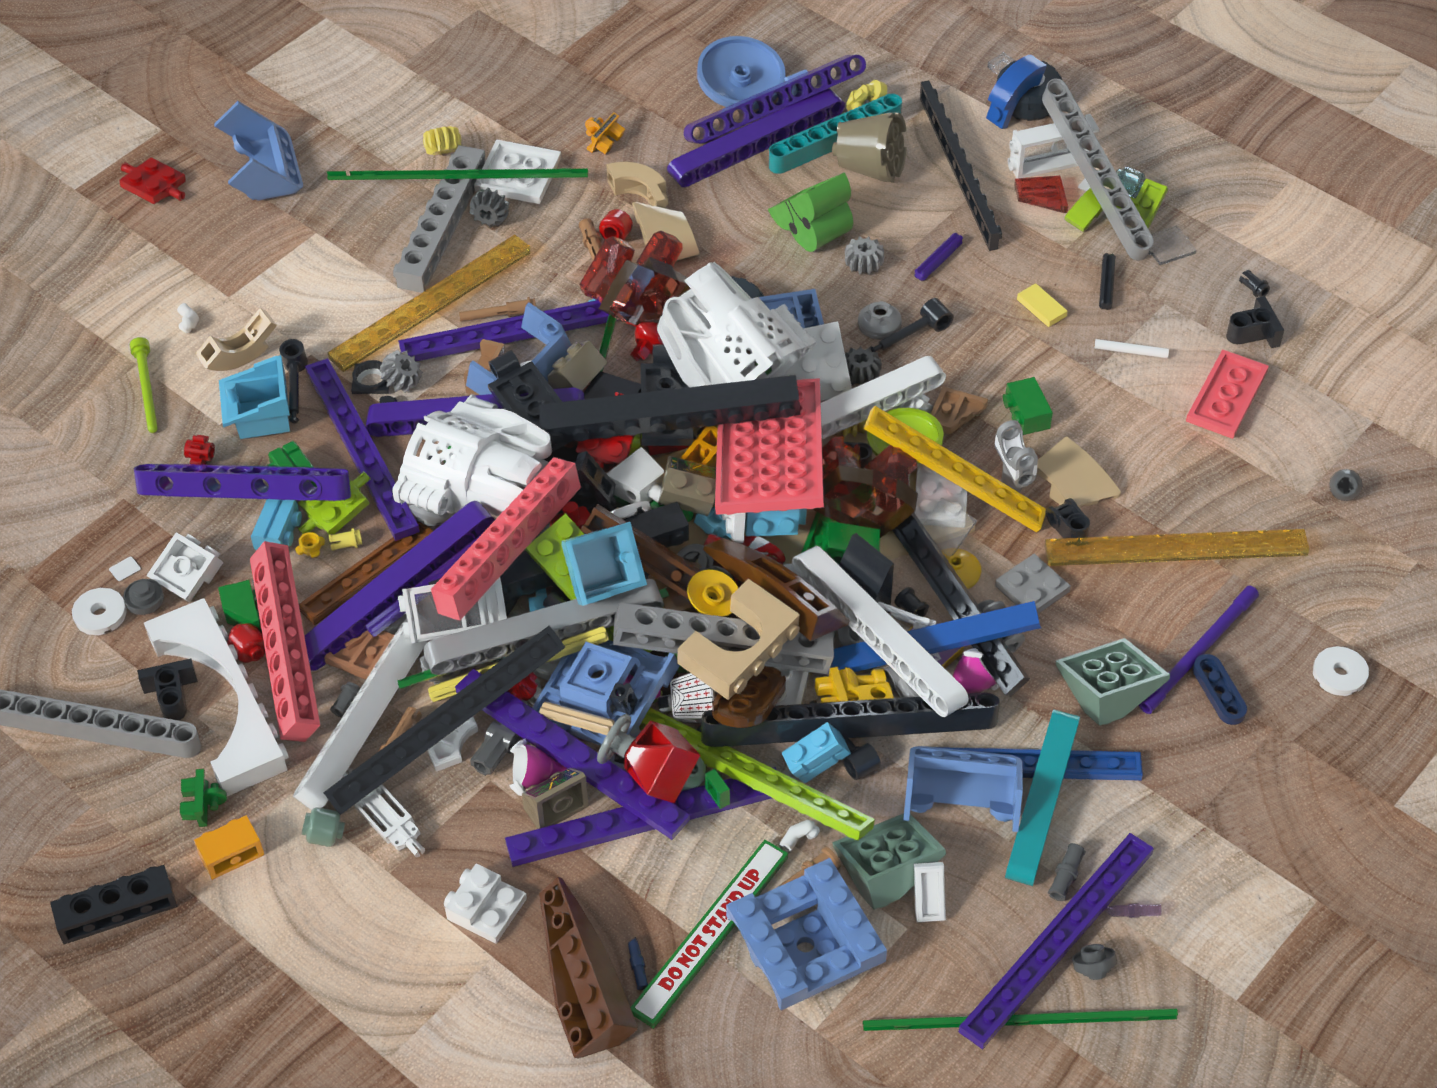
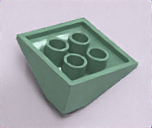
M1125 638L1056 660L1058 670L1081 708L1099 726L1124 718L1170 679L1168 672Z
M903 813L874 825V828L859 841L844 837L832 842L833 848L859 893L873 910L886 907L890 903L899 900L914 886V864L938 862L946 855L945 848L911 814L909 821L903 820Z

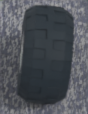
M1016 61L1009 63L1000 71L997 77V81L1002 76V74ZM1041 61L1047 65L1041 82L1038 86L1030 88L1020 98L1012 114L1013 117L1019 120L1033 121L1049 116L1042 101L1043 93L1051 79L1062 80L1061 75L1052 65Z

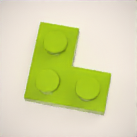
M1146 178L1136 199L1130 198L1149 229L1168 188Z

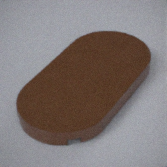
M764 666L757 676L753 675L747 681V685L741 693H735L729 700L718 693L712 703L714 719L723 725L736 728H746L761 724L766 720L786 690L785 675L782 676L781 671L775 667Z

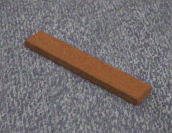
M416 520L419 525L418 533L396 541L392 537L299 604L300 612L314 625L318 624L431 534L433 530Z

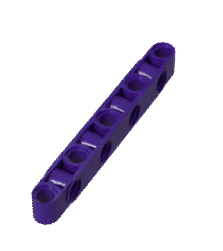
M142 464L133 468L136 490L139 495L340 501L351 497L349 471L346 469L197 464ZM262 479H264L269 486L265 485ZM311 481L315 482L317 487H314L311 484Z

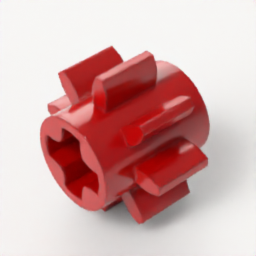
M193 435L192 440L188 439L186 441L184 456L185 458H191L190 464L206 465V461H212L215 445L208 442L209 436Z
M532 672L507 692L519 700L527 701L537 691L538 684L535 682L537 677Z

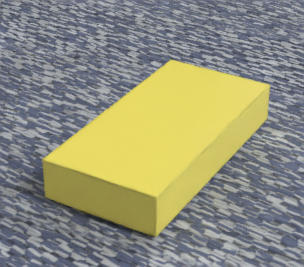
M1036 283L1018 293L1017 300L1048 327L1067 317L1068 311Z

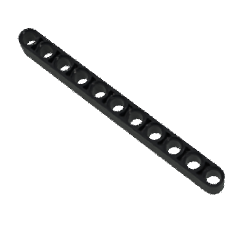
M968 693L967 705L946 717L937 714L921 697L778 705L773 708L764 722L746 728L723 725L714 719L712 710H708L702 714L701 741L709 747L798 742L827 722L836 728L844 739L992 729L997 725L1000 700L992 693Z

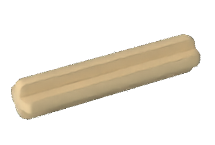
M544 702L540 708V714L547 719L607 735L615 724L612 719L551 702Z

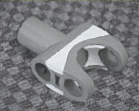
M1010 420L1003 423L998 428L995 438V449L1003 462L1001 482L1017 492H1021L1023 487L1030 485L1035 480L1038 458L1032 448L1025 447L1023 431L1017 420Z

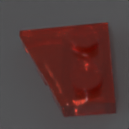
M1060 175L1015 179L1014 187L1018 202L1061 213L1068 212V203Z

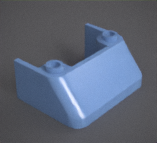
M239 101L214 123L216 128L233 138L235 150L242 155H247L250 159L228 180L229 185L245 193L250 199L258 201L295 194L303 187L292 140L284 128Z
M528 302L525 307L521 328L546 344L532 362L548 382L547 376L554 369L552 365L560 358H565L569 354L567 349L572 344L559 322ZM472 361L469 365L466 386L479 395L492 394L488 389V384L497 380V378L484 367Z
M926 746L911 748L903 820L909 821L910 810L916 813H924L933 807V802L990 808V814L995 816L996 820L1003 822L1012 820V832H1018L1023 793L1022 760L1016 756Z

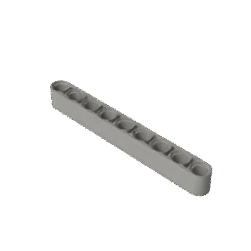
M1051 79L1047 83L1042 96L1044 106L1126 252L1134 260L1140 261L1145 259L1154 242L1150 231L1066 83L1061 79Z
M646 579L647 585L584 606L579 605L577 599L433 639L425 644L424 652L432 674L442 675L506 657L549 625L559 639L564 640L601 626L605 628L614 626L619 602L660 608L664 607V602L655 580Z
M0 689V725L183 758L194 757L201 750L202 745L196 727L189 722Z

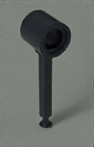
M932 298L922 306L920 310L922 318L878 342L877 346H870L871 351L884 350L926 326L932 327L936 332H941L951 325L954 315L938 298Z
M288 339L281 344L279 352L283 365L289 372V413L292 414L289 421L297 423L299 421L297 418L299 413V372L303 371L305 366L308 365V359L303 343L297 339Z
M812 700L809 702V704L817 703V700ZM849 738L844 739L851 754L842 760L846 771L852 779L858 780L881 767L879 755L871 744L866 743L859 747L855 746Z

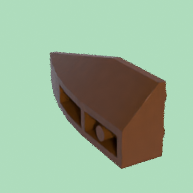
M724 538L704 545L703 550L741 583L744 584L750 579L800 614L799 632L808 640H815L849 625L850 620L836 606L800 576L767 555Z
M557 877L539 893L555 1006L573 1056L579 1059L619 1046L638 1030V1026L619 977L600 938L561 877Z

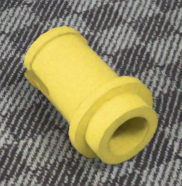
M351 528V531L329 535V542H335L330 545L332 551L352 546L358 548V545L363 544L360 529L355 530Z

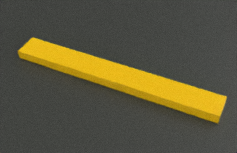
M877 406L870 410L864 426L865 430L1036 533L1042 528L1046 515L1044 507Z

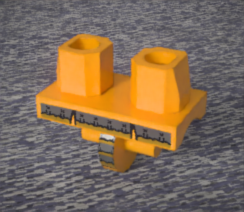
M613 112L605 122L600 117L598 119L591 117L585 122L586 134L588 136L592 135V142L587 147L588 151L592 153L595 149H598L606 155L614 144L607 136L609 135L616 141L620 140L625 132V128L617 123L619 115Z

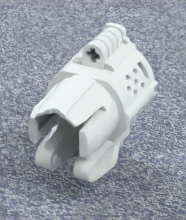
M715 262L708 263L684 280L691 289L680 297H672L666 301L663 315L660 317L657 331L677 372L689 387L781 377L801 357L810 351L817 342L814 337L810 338L807 331L801 327V323L797 322L785 304L776 309L769 310L759 297L751 298ZM779 360L781 364L767 376L765 371Z
M472 394L464 403L459 401L451 412L435 411L428 416H424V420L428 422L426 426L420 423L417 424V428L408 443L398 481L392 490L395 502L400 504L407 502V504L416 505V507L424 508L429 512L433 511L440 516L445 512L457 513L468 503L479 501L490 514L499 516L523 491L519 487H526L549 463L543 459L548 458L552 453L550 435L519 415L505 409H498L496 404L478 399ZM422 439L426 440L420 456L417 457L416 454ZM446 460V463L441 465L442 461Z

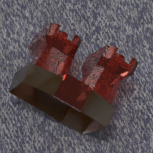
M658 231L652 235L637 262H632L635 249L628 242L614 236L605 239L579 284L580 289L585 296L601 302L600 310L622 322L635 327L642 322L659 323L666 301L672 297H680L691 289L684 281L688 277L673 269L683 250L682 243L676 236L664 231Z
M843 436L833 437L822 447L824 507L812 510L839 523L880 529V538L915 512L918 493L910 487L909 475L917 468V460L903 452L901 448L889 445L862 469L861 450L858 444L852 448L844 444Z

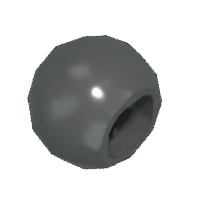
M1341 469L1335 472L1329 482L1330 492L1341 501H1352L1357 498L1363 487L1359 474L1350 469Z

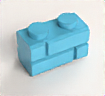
M266 500L251 535L253 547L256 551L264 541L288 546L292 545L295 526L299 527L302 521V512L299 511L295 500Z
M828 722L782 752L791 773L803 783H807L836 764L839 759L842 760L851 754L841 733Z

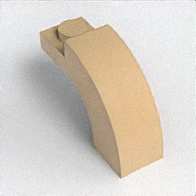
M633 162L606 164L607 181L615 196L625 193L637 194L644 197L652 206L666 208L668 205L666 181L657 171L648 166Z
M259 308L238 333L226 338L209 336L195 354L205 368L209 370L227 371L239 368L256 359L269 347L265 340L277 327V324L266 310Z

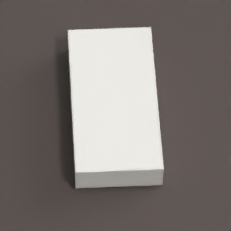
M943 862L914 864L916 921L946 920Z

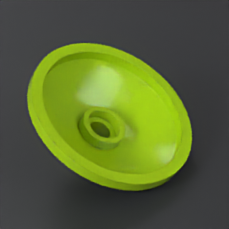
M897 408L886 411L942 446L944 440L943 428L933 415L915 408ZM867 431L868 444L871 446L872 452L880 459L896 465L920 463Z

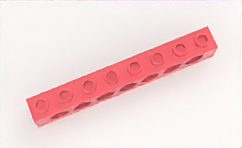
M553 457L431 588L438 614L461 620L576 494L581 486L575 463Z
M264 541L250 558L280 739L306 742L320 726L289 548L288 545Z

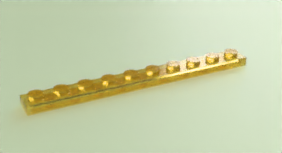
M517 235L511 236L327 352L329 360L341 371L345 372L354 366L355 363H359L530 254V246Z
M1305 529L1045 539L1044 545L1048 566L1308 556L1309 553Z

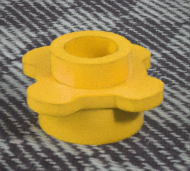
M314 532L304 533L299 538V546L295 548L296 553L316 558L320 555L321 546L325 545V539L321 536L319 537Z

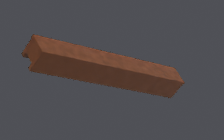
M597 504L586 523L582 526L581 531L588 534L627 522ZM632 526L643 571L689 599L687 593L688 584L691 578L702 570ZM734 613L726 616L728 618H739Z

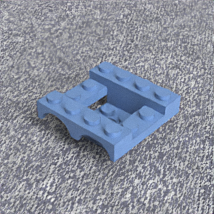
M610 640L598 645L585 642L581 651L561 658L532 709L540 713L542 704L544 702H551L612 719L616 722L625 713L616 711V709H614L613 713L611 712L609 707L612 701L609 696L615 683L623 684L628 674H631L634 677L630 685L638 701L630 715L631 724L626 734L636 738L641 732L639 726L661 687H668L680 665L672 653H669L667 657H660L640 648L613 645V641ZM604 671L601 677L591 678L594 672ZM550 720L572 736L600 746L606 737L604 734Z
M831 858L804 869V876L755 897L751 893L726 904L728 920H732L740 930L748 947L751 960L755 967H759L766 975L781 1011L886 962L887 949ZM818 904L817 910L773 929L772 924ZM807 942L813 946V949L809 952H802L797 946L800 943Z

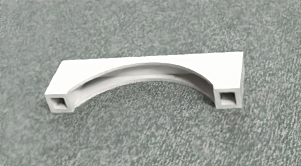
M203 598L146 621L144 625L158 657L171 655L188 659L192 658V660L205 664L221 674L237 693L238 715L233 733L219 757L211 761L220 788L226 791L227 796H230L287 771L285 759H288L289 756L284 744H277L275 740L279 738L273 723L267 724L265 720L268 718L267 711L263 703L257 704L255 700L258 698L253 683L247 684L245 680L248 678L243 663L237 664V652L234 645L227 644L228 634L223 625L218 626L217 621H219V617L214 606L208 607Z

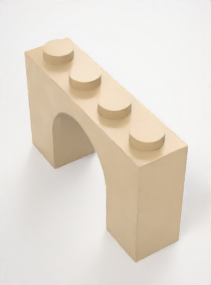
M750 579L731 595L730 611L758 632L760 639L754 646L744 651H727L695 631L678 648L677 663L727 700L735 693H741L746 687L747 681L753 675L757 676L763 670L765 663L771 657L775 658L780 653L782 645L787 640H793L800 630L798 626L800 614Z

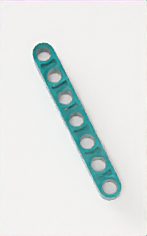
M887 94L771 145L769 148L770 171L782 174L832 152L833 143L837 142V126L839 122L889 112L902 114V98L897 94Z
M1055 709L1052 711L1007 866L1005 879L1033 887L1081 716Z

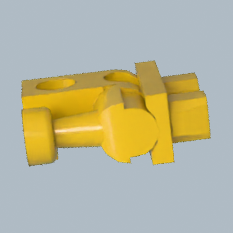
M838 667L829 668V676L815 678L814 687L816 695H830V697L821 698V703L894 698L889 682H886L883 668L873 669L871 675H856L850 668L845 667V669L838 670Z

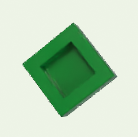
M713 769L705 773V789L717 806L722 809L729 805L730 789L718 772Z

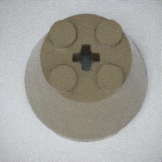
M889 112L839 122L837 126V142H834L832 147V154L837 156L839 167L883 182L894 183V178L901 176L906 159L907 147H904V136L902 132H906L905 120L900 113Z

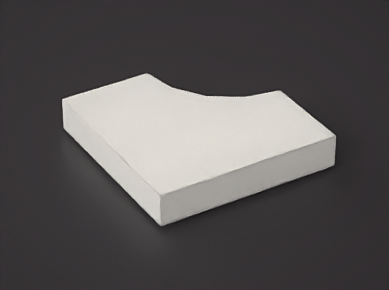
M471 717L427 750L436 772L462 762L461 750L463 744L470 736L478 732V726L474 717Z

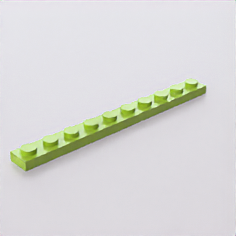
M649 708L639 726L640 731H642L651 720L677 729L701 755L700 758L708 767L715 768L730 778L736 779L752 789L760 791L776 801L782 802L798 810V812L820 821L823 825L829 826L849 838L859 841L874 828L875 819L729 746H706L701 741V732L659 711Z

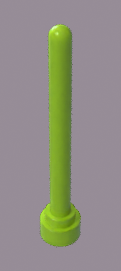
M137 337L130 341V351L137 359L147 429L150 433H155L158 427L147 363L150 344L146 338Z

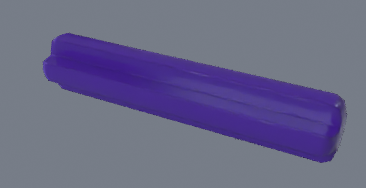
M953 233L915 269V278L924 281L963 243L962 235Z

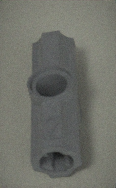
M523 699L521 700L522 702L530 706L527 701ZM497 720L493 721L486 731L485 741L470 759L471 766L480 774L485 776L487 774L491 775L506 753H512L510 750L520 741L521 737Z

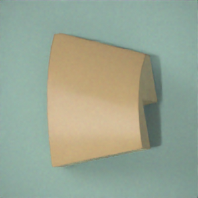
M639 202L632 203L637 224H640L645 246H648L651 258L664 263H671L699 255L694 235L683 212Z
M1067 436L1038 459L1037 474L1051 483L1050 498L1060 505L1068 498H1072L1077 506L1081 508L1084 505L1098 504L1101 499L1112 496L1114 499L1120 497L1121 491L1105 470Z

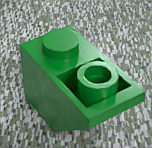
M250 580L218 587L226 622L232 626L250 623L256 626L262 633L259 610L256 608V605H258L255 589L252 590Z

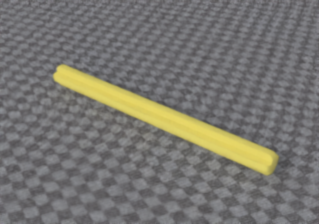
M601 626L561 640L565 648L547 662L581 651L585 642L596 645L607 642L609 636L606 628ZM497 663L476 671L483 675ZM467 674L430 686L428 692L431 700L436 702L456 695L455 686Z

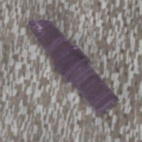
M1128 903V905L1108 906L1105 908V911L1111 917L1139 918V916H1161V904L1139 905V903Z

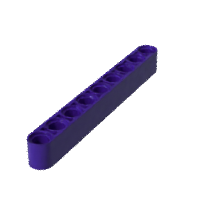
M845 55L689 123L684 128V138L690 143H705L860 75L866 69V61L861 55ZM852 59L855 61L854 70L850 68V62ZM832 68L836 70V77L834 79L831 77ZM813 76H815L817 79V85L815 87H813L811 84ZM793 85H796L798 88L795 96L792 93ZM775 93L778 95L777 104H774L772 101ZM754 102H757L759 105V110L756 113L752 108ZM735 110L739 112V119L736 122L733 119ZM715 119H718L720 123L717 130L713 128ZM696 127L700 130V136L697 139L693 136V131Z
M828 88L673 159L667 166V172L681 187H688L769 149L771 145L839 116L845 109V102Z
M578 388L553 389L562 402L583 400L585 397L583 391ZM522 393L520 397L527 396L528 393ZM492 394L475 395L476 398L496 404L498 409H503ZM469 396L372 404L368 409L365 427L368 433L375 437L413 434L418 423L427 425L428 422L424 420V416H428L435 411L451 412L459 401L464 403Z
M479 501L468 503L304 635L310 670L316 671L326 665L324 658L326 654L331 652L334 655L346 648V642L360 637L363 632L367 631L365 625L394 603L398 596L403 595L402 589L413 588L480 536L495 521V518Z

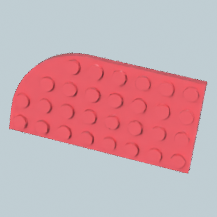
M820 378L797 380L800 415L789 418H770L763 421H744L737 424H718L715 491L716 515L824 507Z

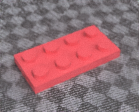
M1222 349L1187 414L1186 422L1233 439L1268 372L1269 366Z

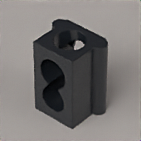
M615 683L609 696L616 711L629 715L632 714L638 701L630 683L625 685Z

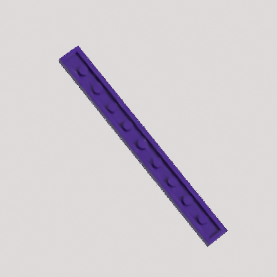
M634 293L623 295L618 318L623 320L640 316V309ZM603 299L543 311L559 322L564 331L607 323L609 314L599 309ZM524 315L402 339L398 340L400 352L402 353L407 350L408 356H415V362L480 349L482 339L505 344L535 337L521 328Z
M329 359L306 365V373L359 473L362 474L364 471L371 478L366 483V486L395 541L418 533L419 525L407 503L400 504L395 502L392 491L395 481Z
M472 669L455 686L456 693L460 692L482 674ZM506 691L482 709V711L523 739L526 738L529 743L542 750L567 769L573 768L583 772L586 776V782L669 839L673 840L690 821V815L673 803L647 795L630 774L608 760L604 764L598 763V753L509 692Z
M730 778L723 780L730 789V804L722 809L717 806L707 792L705 785L681 791L673 804L689 814L690 820L772 799V797L754 790L736 779ZM620 807L505 837V842L512 867L655 830V828L626 808Z
M1129 833L959 1026L958 1032L983 1050L1151 857L1154 848L1132 833Z

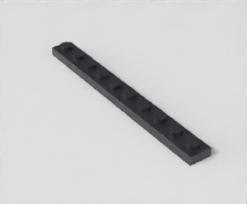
M929 80L922 81L920 85V101L988 250H998L999 239H1002L1001 227L996 225L994 212L992 209L989 210L987 206L986 195L980 191L979 180L974 178L972 165L967 163L965 150L959 145L958 135L952 130L951 120L945 115V108L943 103H940L938 100L937 90L933 89Z
M894 490L877 508L884 519L888 521L907 503L897 498L896 490ZM914 512L893 529V532L953 620L984 613ZM1002 638L971 645L983 654L982 662L1006 696L1012 697L1030 680Z
M550 625L323 792L335 810L340 815L563 650L565 645Z

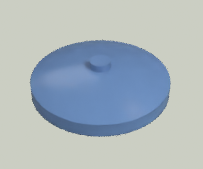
M730 36L718 39L703 50L698 60L697 79L701 89L711 100L724 107L733 105L785 81L784 63L777 52L767 44L750 37ZM776 93L773 95L772 101L778 97ZM754 102L753 110L759 109L757 102Z

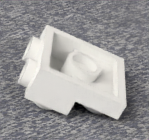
M176 532L147 574V577L157 581L161 586L190 603L203 582L209 584L224 562L218 558L220 553L213 548L206 546L203 549L199 546L201 542L193 536L187 534L186 537H183Z
M475 864L472 870L467 868L462 873L460 878L461 886L456 892L450 891L446 896L444 906L447 920L497 944L526 901V893L502 882L501 875L479 864Z

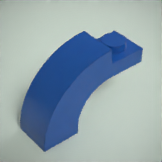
M1031 54L1013 63L999 78L988 97V100L992 103L986 119L1001 129L1007 128L1018 101L1030 88L1040 84L1047 65Z

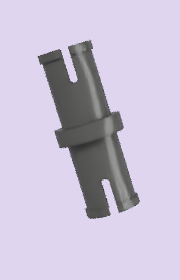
M1075 843L1068 845L1062 863H1059L1056 867V877L1048 891L1051 898L1057 901H1065L1072 881H1075L1079 873L1077 870L1086 853L1082 846Z

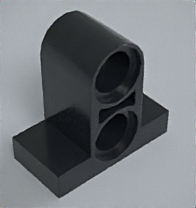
M1266 296L1256 298L1254 309L1236 312L1230 316L1226 338L1232 344L1237 345L1266 339L1271 348H1276L1281 345L1284 328Z
M587 451L579 453L575 464L581 488L568 502L576 503L595 497L602 506L610 504L616 484Z
M192 658L137 670L143 693L156 692L163 717L178 721L183 719L187 713L183 685L198 682Z

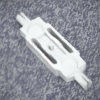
M347 769L348 773L352 772L353 769ZM383 785L377 787L354 805L387 844L391 843L398 852L406 847L409 848L415 857H420L419 852L421 854L425 852V848L416 840L421 833L415 826L412 816ZM384 793L401 811L404 817H400L380 794ZM364 807H366L373 814L374 819L381 826H384V828L386 829L385 832H383L376 825V823L367 815V813L363 810Z

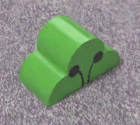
M845 172L796 193L769 208L768 211L778 226L784 230H790L799 245L806 251L813 252L853 228V215L847 203L851 198L849 180Z

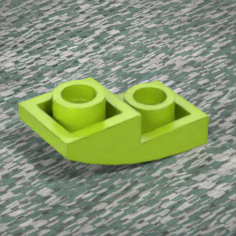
M1091 188L1080 197L1065 215V221L1082 232L1103 211Z

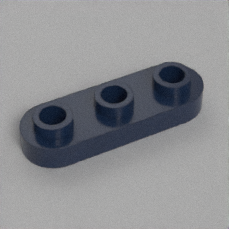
M1211 654L1198 656L1194 663L1193 673L1219 718L1230 725L1240 724L1245 719L1247 705L1221 661Z

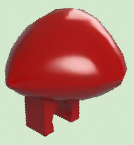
M642 322L637 325L635 329L637 345L630 354L635 361H639L640 358L646 360L649 354L653 355V344H663L657 331V322Z

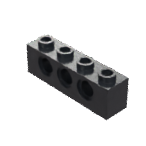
M165 865L149 867L142 872L130 876H122L115 881L103 885H94L87 890L72 895H64L50 902L56 929L63 945L178 907Z

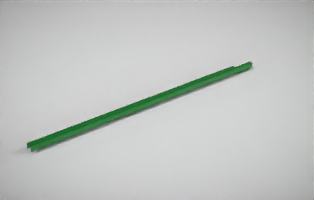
M588 168L350 171V176H347L346 171H327V179L588 177Z

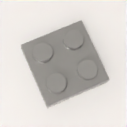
M1035 553L996 579L995 586L1016 605L1035 601L1038 614L1069 593L1071 587Z

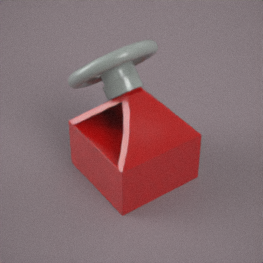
M629 714L622 715L606 735L597 754L598 763H606L614 753L625 758V770L647 795L675 803L701 755L677 729L651 720L636 738L629 734L627 735L626 733L631 724V716Z

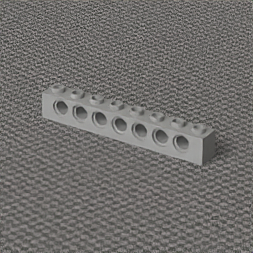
M458 145L455 153H452L447 169L444 170H482L486 162L485 151ZM441 179L440 183L436 184L432 199L427 201L426 210L419 217L418 226L415 231H412L410 242L407 247H404L399 264H396L394 267L393 276L396 278L397 288L425 293L475 191L474 184L477 179Z
M619 602L614 619L613 645L678 654V648L697 631L718 647L727 651L737 652L754 646L759 641L760 636L751 625L739 618L735 619ZM798 632L793 640H787L782 645L780 653L775 658L771 657L765 663V666L828 674L834 658L833 632L812 641Z

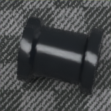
M912 587L903 589L894 600L897 607H902L905 611L920 617H924L929 609V605L924 601L921 602L915 595Z

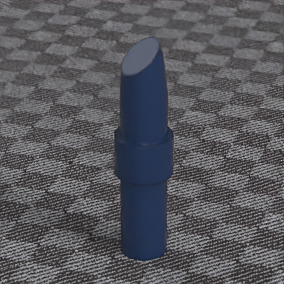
M634 937L628 942L630 966L634 973L637 990H645L648 986L645 961L637 938Z

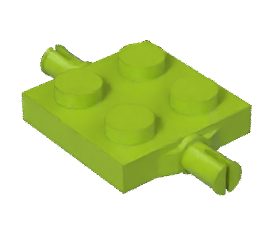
M363 471L355 480H350L351 497L345 500H301L298 504L307 513L309 520L300 526L298 530L304 534L318 527L323 529L328 535L337 533L370 504L368 499L361 493L360 488L371 478Z

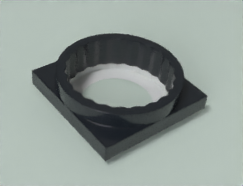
M368 360L354 364L352 394H389V386L387 387L386 380L370 386L361 384L362 379L368 374L382 376L383 373L379 371L382 362Z

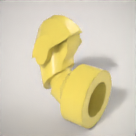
M873 80L869 84L862 85L857 90L852 91L846 102L847 110L850 111L862 106L866 100L871 102L887 95V85L884 82Z

